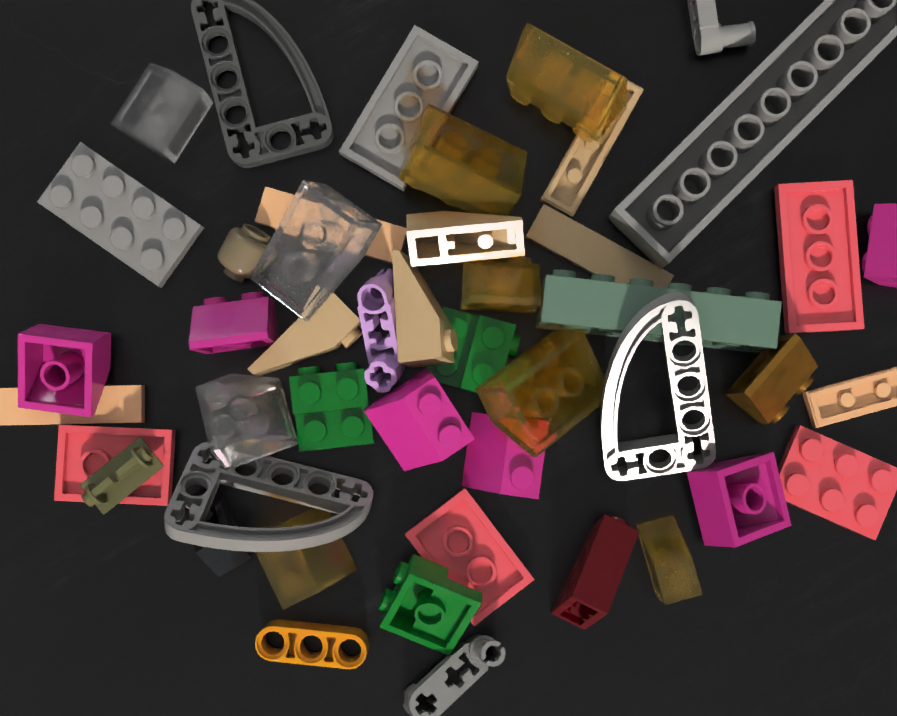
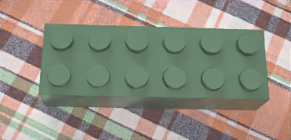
M553 270L552 275H545L539 286L535 328L619 338L630 320L645 305L660 296L673 292H683L693 299L698 311L703 347L749 353L777 349L782 301L769 300L770 294L746 292L745 296H730V289L709 287L707 292L692 291V285L684 283H669L668 288L653 287L652 280L639 278L630 279V283L614 282V276L605 274H592L591 279L576 278V272L569 270ZM675 306L673 315L677 329L685 328L682 318L683 307ZM661 322L653 327L642 340L664 343ZM682 340L676 343L679 345L694 346V344L688 340Z

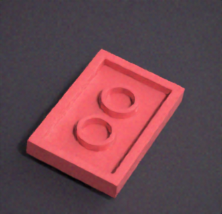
M59 425L54 501L84 502L81 495L85 491L80 484L141 436L163 463L164 467L118 504L168 506L172 497L176 430Z
M801 425L795 426L778 466L787 503L869 539H877L897 491V467Z
M463 488L405 533V536L422 558L449 568L448 579L483 593L482 603L470 621L473 626L477 625L535 580L466 488Z

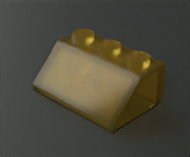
M529 23L526 24L506 75L510 95L517 102L525 106L531 103L540 108L541 113L548 120L556 124L562 121L571 126L573 132L587 142L595 140L603 145L627 109V78Z
M428 103L404 156L398 179L414 189L422 190L441 199L448 205L456 206L469 213L507 216L521 196L528 152Z
M583 329L553 331L475 389L491 422L529 455L537 457L601 405L605 377Z

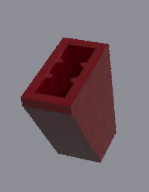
M604 514L593 525L554 604L551 614L583 630H586L606 616L610 610L639 531L630 527L629 523L623 518Z

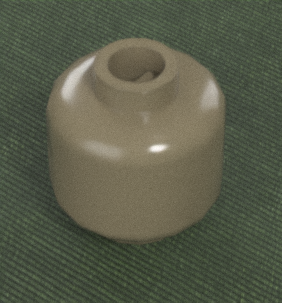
M249 224L232 228L217 254L219 262L225 267L223 270L224 274L238 282H243L245 278L258 279L274 252L269 242L270 236Z

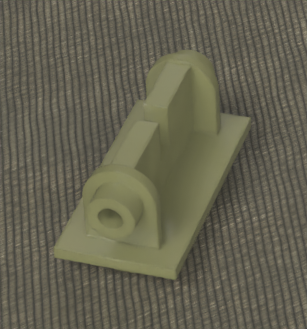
M140 436L80 484L85 491L81 497L89 507L96 505L101 513L105 515L161 470L164 465Z

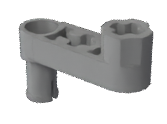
M687 0L692 37L698 56L721 53L725 48L754 46L756 29L753 21L721 26L718 23L715 0Z
M475 634L465 642H461L451 652L450 656L447 655L417 684L413 683L406 688L403 703L405 711L411 716H440L488 670L489 666L495 667L502 664L506 655L505 648L503 646L500 647L501 643L492 637L482 634ZM489 647L490 651L488 656L486 657V650ZM463 654L465 660L474 666L475 670L471 672L469 668L465 667L458 674V679L460 680L458 685L451 682L446 685L445 681L448 679V674L445 671L449 667L454 670L459 669L465 663L459 659V656ZM420 694L426 697L429 696L426 699L429 705L424 710L416 707L419 705L416 698Z

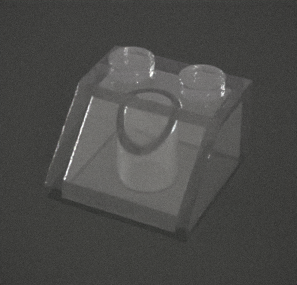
M149 63L111 122V125L175 164L214 102L204 89L171 69Z
M229 374L195 387L210 452L226 471L298 445L279 378Z

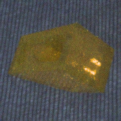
M670 515L636 525L656 598L667 605L703 595L691 553L674 516Z

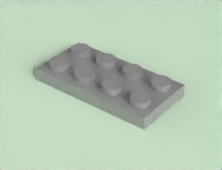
M414 25L340 148V155L404 192L478 68L479 62Z
M82 142L77 145L37 201L40 205L161 288L204 229L196 221Z

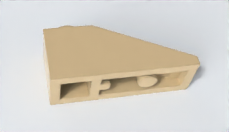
M452 211L406 214L411 267L525 256L522 217Z
M399 249L392 250L398 362L411 368L454 363V351L458 349L456 331L452 328L450 321L418 267H411L410 257Z
M328 288L248 370L253 375L260 376L338 350L342 345L349 348L362 335V331L359 329L361 327L360 319Z

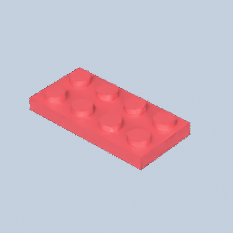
M853 180L776 185L774 187L785 334L865 329Z

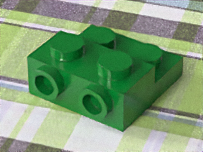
M443 306L442 310L450 321L452 328L456 331L458 349L454 351V363L427 366V369L440 384L495 399L497 398L498 391L506 393L511 371L506 370L505 365L508 355L516 356L521 338L520 334L514 333L516 324L483 315L477 316Z
M357 362L335 364V372L326 373L320 372V366L298 368V376L289 377L299 452L375 443L373 424L363 411V409L371 405L369 385L366 384L364 379L366 369H358Z
M413 554L408 563L403 561L399 563L392 583L396 584L393 590L386 588L381 596L378 610L383 612L379 627L450 656L480 607L483 593L448 579L449 568Z

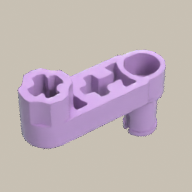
M382 269L377 273V276L366 281L357 294L359 305L357 309L369 364L364 372V379L366 384L381 393L389 392L393 385L400 380L407 368L406 365L398 362L392 269H387L386 272ZM384 311L386 312L381 316L380 323L383 330H389L385 338L382 337L381 332H375L374 330L379 324L378 314Z

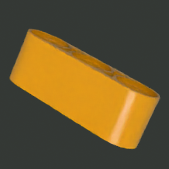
M282 619L272 620L267 623L258 633L255 640V649L264 660L339 669H355L364 662L370 646L367 634L356 627ZM275 631L281 634L284 639V646L282 648L271 647L266 638L268 632ZM310 635L318 637L322 642L323 649L319 652L309 651L304 645V638ZM348 639L355 640L361 647L360 654L356 656L345 654L341 643Z

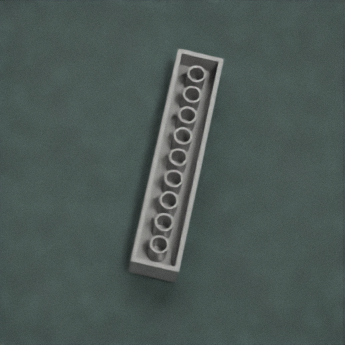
M824 0L612 211L608 219L660 269L668 265L897 36V0Z

